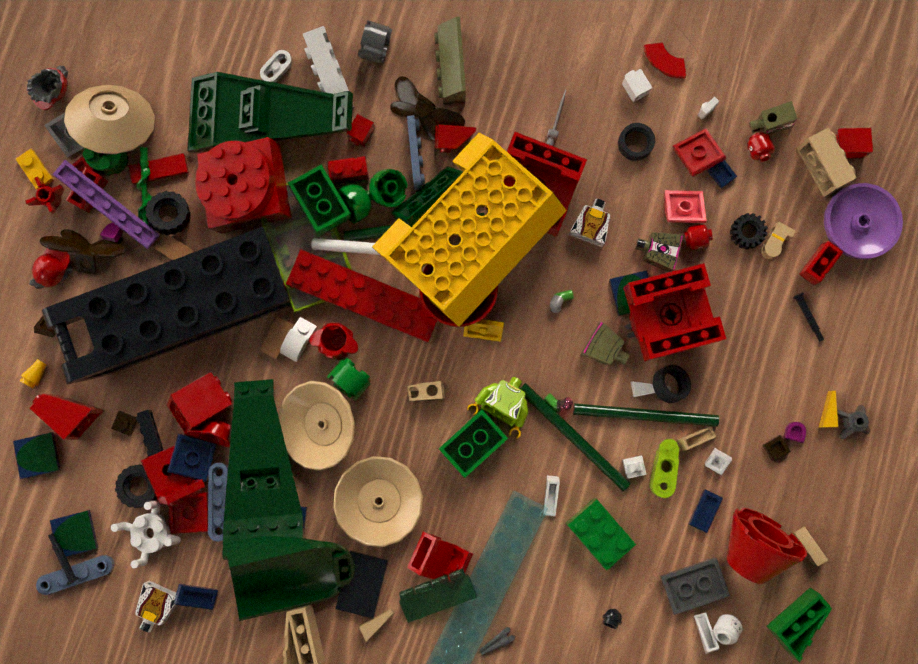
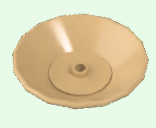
M101 85L88 88L74 96L66 107L64 123L69 135L80 146L96 153L119 154L132 151L147 141L154 130L155 115L150 103L139 93L123 86Z
M309 381L297 385L284 398L278 416L287 453L291 459L306 469L322 471L335 467L347 456L354 441L355 421L351 407L339 390L327 383Z
M373 456L357 461L342 474L335 487L333 508L338 524L351 539L365 546L385 547L400 542L414 530L422 514L423 494L418 479L406 465L392 458ZM377 497L382 498V504L376 503Z

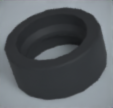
M631 123L626 126L618 139V148L621 154L633 161L646 158L655 145V135L652 129L642 123ZM637 131L645 135L647 147L641 152H633L628 149L625 140L629 133Z
M672 364L659 369L655 373L653 388L661 400L667 403H675L689 395L691 380L683 368ZM666 374H670L676 379L679 386L678 394L672 393L667 388L665 383Z

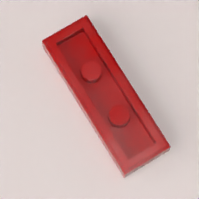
M182 153L148 161V168L151 174L147 177V182L189 173L185 154ZM140 163L128 165L133 185H136L141 179Z

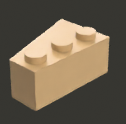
M310 604L287 611L283 664H324L325 658L313 605Z

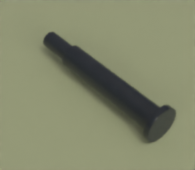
M804 293L795 295L792 298L796 299L818 341L824 340L819 330L820 328L803 297Z
M54 533L48 535L52 548L68 579L67 584L79 580V577L75 576L60 543H58Z

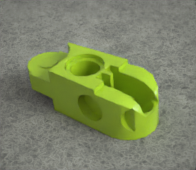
M665 439L659 444L649 483L650 489L653 494L661 498L672 496L676 489L680 447H678L677 442L673 439ZM665 461L670 465L667 472H664L661 468L662 463ZM663 482L666 483L665 490H662L660 487Z

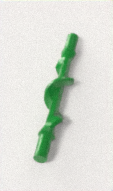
M140 147L141 179L137 183L136 188L142 192V206L138 209V218L150 226L145 211L147 203L152 197L147 192V177L151 174L148 168V148Z

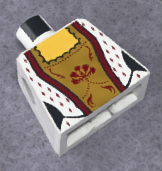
M595 199L592 207L585 205L571 228L569 235L603 247L610 214L603 211L606 202L601 199Z
M151 581L143 584L135 615L143 618L140 626L141 630L151 632L154 624L161 626L168 620L177 606L174 604L176 592Z

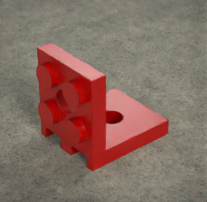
M174 446L140 460L158 502L171 506L182 502V497L184 496L192 497L201 493L200 489L205 487L202 479H191L172 473L169 476L163 474L162 468L170 463Z

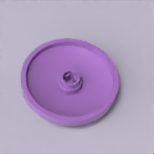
M858 183L845 187L832 197L825 210L824 227L828 239L843 251L842 254L855 259H872L885 254L896 244L902 232L903 217L897 201L888 191L874 184Z

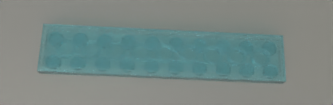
M513 490L426 664H471L548 510L547 507Z

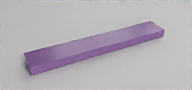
M64 160L52 174L146 249H149L160 236V234L68 161Z

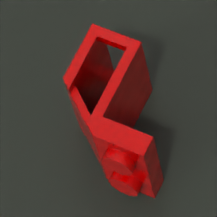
M423 531L407 568L420 576L440 581L450 588L458 590L473 553L456 544L441 540L436 535Z

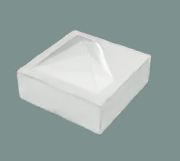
M714 97L709 102L703 103L698 116L704 119L718 105L719 100Z
M714 448L706 460L705 466L722 475L732 461V457Z

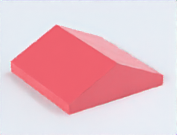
M665 190L664 213L667 222L706 223L703 191Z

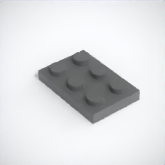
M716 557L660 576L674 615L730 596Z

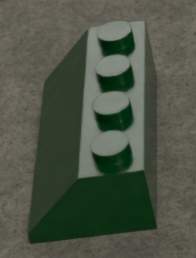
M449 166L445 167L422 186V189L417 190L394 209L391 214L396 220L399 218L412 227L463 171Z

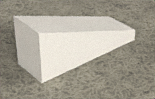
M630 382L633 397L655 393L653 384Z
M547 475L543 515H556L560 484L559 477Z
M706 612L695 615L694 619L705 653L708 654L719 650L720 648Z

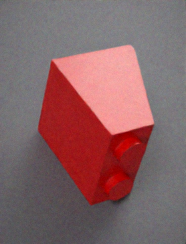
M212 372L174 392L169 397L166 406L185 435L187 431L199 430L205 423L214 420L230 409L232 405L231 396L228 392H224L221 387V381Z
M44 393L35 397L32 401L33 405L29 408L63 440H78L104 412L101 408L59 395Z

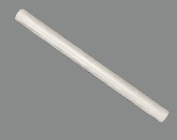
M313 238L312 240L313 250L380 255L372 248L375 243Z

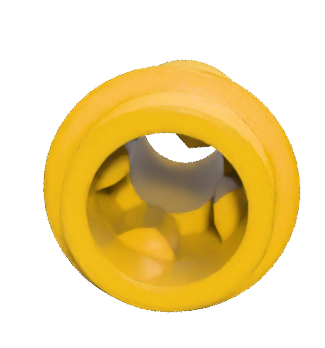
M37 359L21 375L22 378L19 381L33 389L36 385L38 386L48 365Z

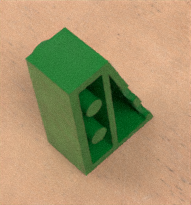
M809 588L766 627L789 655L800 663L803 658L802 654L807 646H810L813 642L811 639L817 629L820 630L832 608L820 593Z

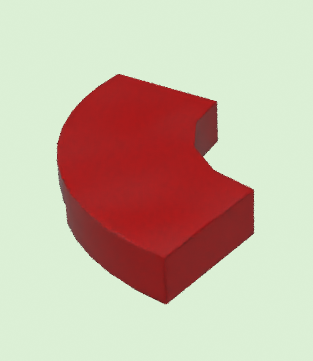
M663 42L644 45L645 55L653 67L666 76L680 79L686 78L684 58H676L670 55L665 49Z

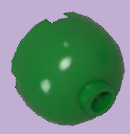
M383 169L376 172L371 178L369 192L377 204L384 207H396L406 198L405 188H408V184L400 171Z
M355 184L344 186L338 190L339 195L351 213L350 222L355 224L369 215L373 199L368 190L366 191L363 187Z

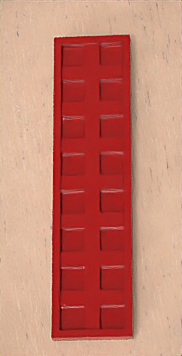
M302 249L299 251L286 282V285L427 343L437 322L426 311L421 298Z

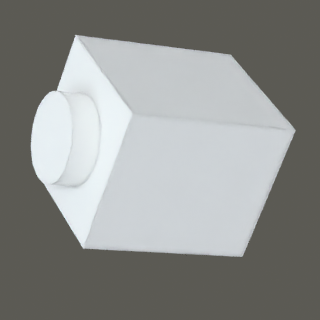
M641 69L636 72L634 70L628 72L622 82L633 103L648 95L652 89L651 84Z

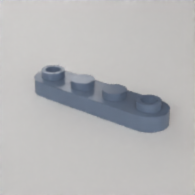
M413 115L407 116L414 190H420L422 185H425L424 174H420V167H423V158L418 155V149H422L421 138L416 135V131L420 130L419 119H415Z
M215 463L208 471V535L216 542L223 540V532L219 535L216 529L220 527L223 530L228 474V466L224 463ZM218 469H222L223 474L221 476L217 475Z
M102 555L71 566L79 580L69 585L67 584L68 579L63 569L43 575L37 580L36 588L39 593L48 595L107 575L114 569V560L108 555ZM101 562H103V563L105 564V568H104V569H101V568H100V563H101ZM44 582L48 583V588L44 587Z

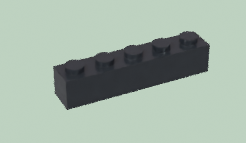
M148 409L137 413L136 419L141 426L140 432L144 436L143 442L147 446L148 457L163 451V445L152 410ZM164 465L162 469L167 468L169 465Z

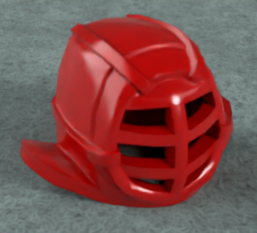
M339 322L327 323L322 329L312 333L309 338V343L312 346L318 347V352L329 359L344 360L348 354H355L358 351V344L353 339V331Z

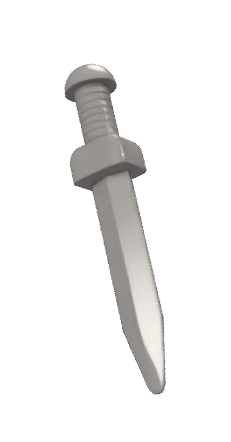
M566 89L560 101L553 129H549L547 133L546 144L551 146L554 145L559 135V131L556 128L563 108Z

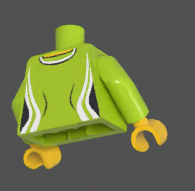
M512 377L509 383L501 380L499 384L492 383L484 387L475 398V403L468 405L467 410L471 406H475L476 412L473 415L477 414L480 409L484 410L508 425L513 426L509 429V435L511 436L513 430H517L516 438H519L521 436L520 427H523L528 416L527 401L524 399L525 392L519 389L522 381Z

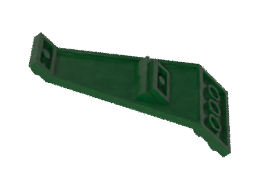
M222 72L194 77L191 82L187 151L195 153L210 150L227 141H242L246 143L266 137L278 141L351 131L353 93L345 91L331 94Z
M273 379L234 382V404L223 523V560H228L225 543L261 536L304 538L303 514L274 400Z

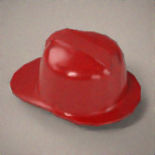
M212 420L205 423L199 431H187L186 436L215 443L219 446L230 447L228 438L231 426L219 420Z

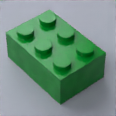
M322 164L288 182L291 193L317 237L351 219V213Z
M480 410L447 440L439 450L459 473L466 478L500 447L508 437L483 410Z
M593 498L565 523L606 571L636 545L596 498Z

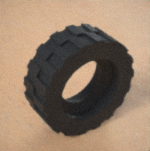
M173 191L159 192L157 195L152 196L151 200L147 203L146 217L152 228L158 231V233L175 235L178 232H182L188 226L191 213L186 200L180 194H176ZM173 205L177 208L178 214L173 221L166 222L160 219L159 210L163 206Z
M143 465L129 466L118 475V479L115 482V492H117V497L121 500V503L126 504L127 507L141 508L144 507L146 502L157 500ZM137 476L145 478L148 483L146 493L141 496L132 494L129 489L131 480Z

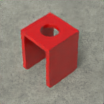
M839 128L837 130V143L845 151L846 159L865 158L873 152L871 128Z

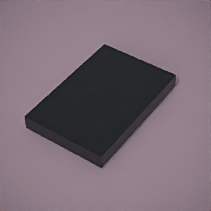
M351 550L350 554L355 565L354 576L349 585L345 584L340 589L341 592L339 593L335 609L373 619L388 560Z

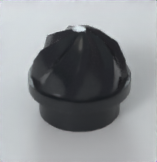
M609 609L603 614V624L607 627L618 629V626L622 623V615L617 609Z

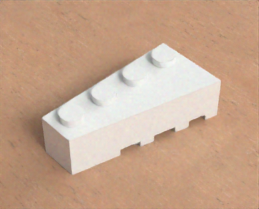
M322 26L303 33L307 48H304L307 58H312L314 64L311 65L314 76L318 75L320 78V82H317L320 91L331 94L349 91L338 61L335 58L325 27Z

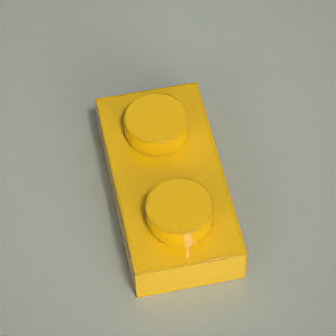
M29 149L16 158V161L35 189H39L34 179L37 176L41 178L46 186L54 181L33 149Z
M482 319L473 325L464 327L463 336L501 342L504 322Z

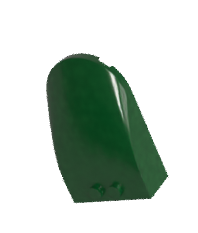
M261 536L225 543L239 621L328 600L341 592L340 589L345 584L349 585L355 572V565L350 552L345 547L333 542L306 538Z

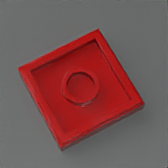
M706 128L673 145V150L692 177L726 160L725 154Z
M201 492L192 497L184 496L182 497V502L173 506L168 505L170 534L208 532V492Z

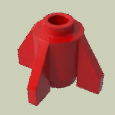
M35 177L34 179L39 189L36 191V198L32 197L25 200L26 204L29 206L43 205L48 208L50 213H55L62 201L61 197L65 190L64 187L60 184L51 188L46 186L41 178Z

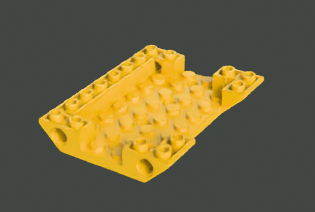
M478 133L452 161L463 173L412 227L398 218L372 246L377 253L400 274L402 273L458 327L463 324L567 211L553 192L498 143L481 133ZM512 177L515 180V184L508 187L504 184V179ZM485 206L488 209V213L485 216L478 215L476 212L478 207ZM458 235L461 238V242L458 245L450 244L449 239L451 236ZM426 264L433 266V272L430 275H425L422 272V268Z

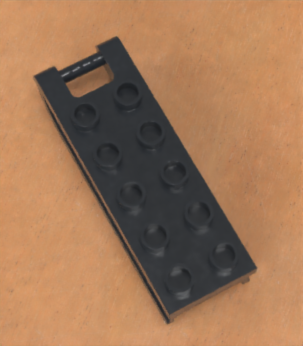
M263 227L48 306L42 309V314L47 328L55 330L66 362L61 365V369L66 383L72 384L116 373L291 307L292 304ZM84 319L94 349L90 354L78 358L67 325Z

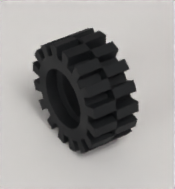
M746 213L734 221L731 225L730 234H732L731 240H735V245L739 244V248L753 249L766 239L768 227L764 226L765 220H760L761 216L756 217L754 213L751 215ZM749 224L755 228V236L753 238H747L743 235L742 228L744 225Z

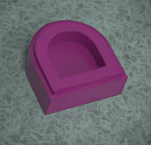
M112 222L103 229L100 236L105 240L118 242L124 231Z
M791 422L786 426L783 438L804 443L806 428L800 422Z

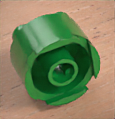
M84 148L83 157L87 164L102 175L111 176L119 174L128 164L127 152L105 156L106 153H96Z
M348 358L345 360L341 359L326 377L329 381L333 379V385L348 398L353 396L354 402L371 385L370 376L363 370L360 372L356 370L355 364Z

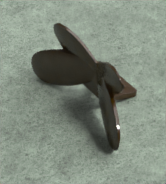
M401 76L396 80L395 89L401 101L393 102L390 105L391 111L403 117L413 115L418 117L425 133L432 140L435 141L437 125H465V119L459 113L448 109L435 108L434 103L421 95L407 77Z
M64 229L60 232L62 237L44 236L40 239V244L48 249L61 252H75L77 271L90 274L96 273L95 255L99 257H116L123 254L126 250L124 246L119 245L122 243L123 237H120L118 242L101 239L90 244L82 235L69 229ZM87 258L91 268L83 267L81 261Z

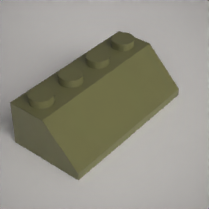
M455 17L438 25V32L434 33L435 44H439V50L436 51V62H440V68L437 69L438 80L442 81V87H438L439 98H443V104L466 102L460 17Z

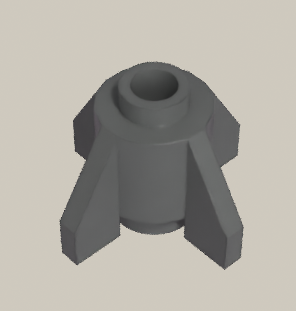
M859 405L855 412L850 413L837 409V415L843 418L842 422L845 427L839 436L841 439L847 438L853 432L870 433L869 420L863 405Z

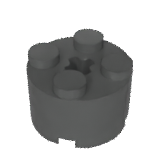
M367 20L360 43L361 49L358 52V58L378 64L380 62L384 63L387 53L385 45L389 46L392 29L389 26Z

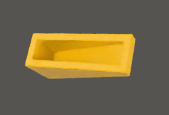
M828 391L819 427H838L836 391Z

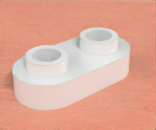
M285 50L275 52L260 70L262 80L276 83L292 65L290 54ZM281 60H286L284 64H280ZM269 73H273V74H274L273 77H271V78H269V77H267V76H268Z

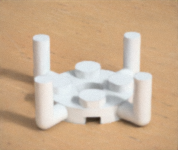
M158 500L146 502L144 508L146 510L152 509L151 513L138 516L133 524L121 522L111 525L113 532L121 530L130 531L131 545L142 552L140 559L131 562L132 568L145 566L148 563L150 553L159 551L164 546L179 544L181 541L179 536L170 534L169 525L167 526L164 517L159 515L161 504ZM148 528H152L154 531L152 538H149L147 535Z

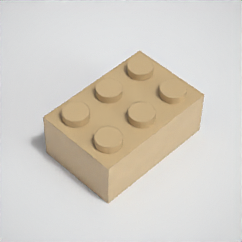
M829 128L809 137L796 148L823 197L846 186L857 178L855 169L846 159L845 151L839 147L836 135Z

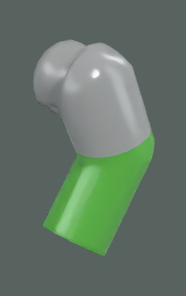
M572 290L559 292L553 296L550 301V308L553 313L561 311L563 301L574 299Z

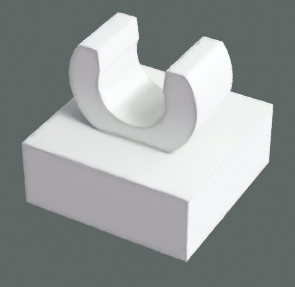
M642 455L622 459L627 479L647 475Z

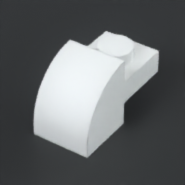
M300 317L293 329H290L286 335L280 353L297 362L305 350L311 334L316 331L317 326Z

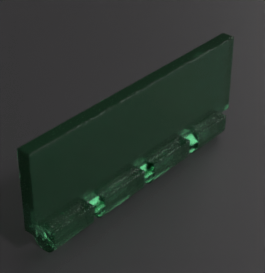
M459 569L449 573V577L443 575L433 579L432 584L430 581H427L414 588L411 587L399 592L401 598L399 603L409 623L475 599L478 596L469 574L465 575L464 570Z

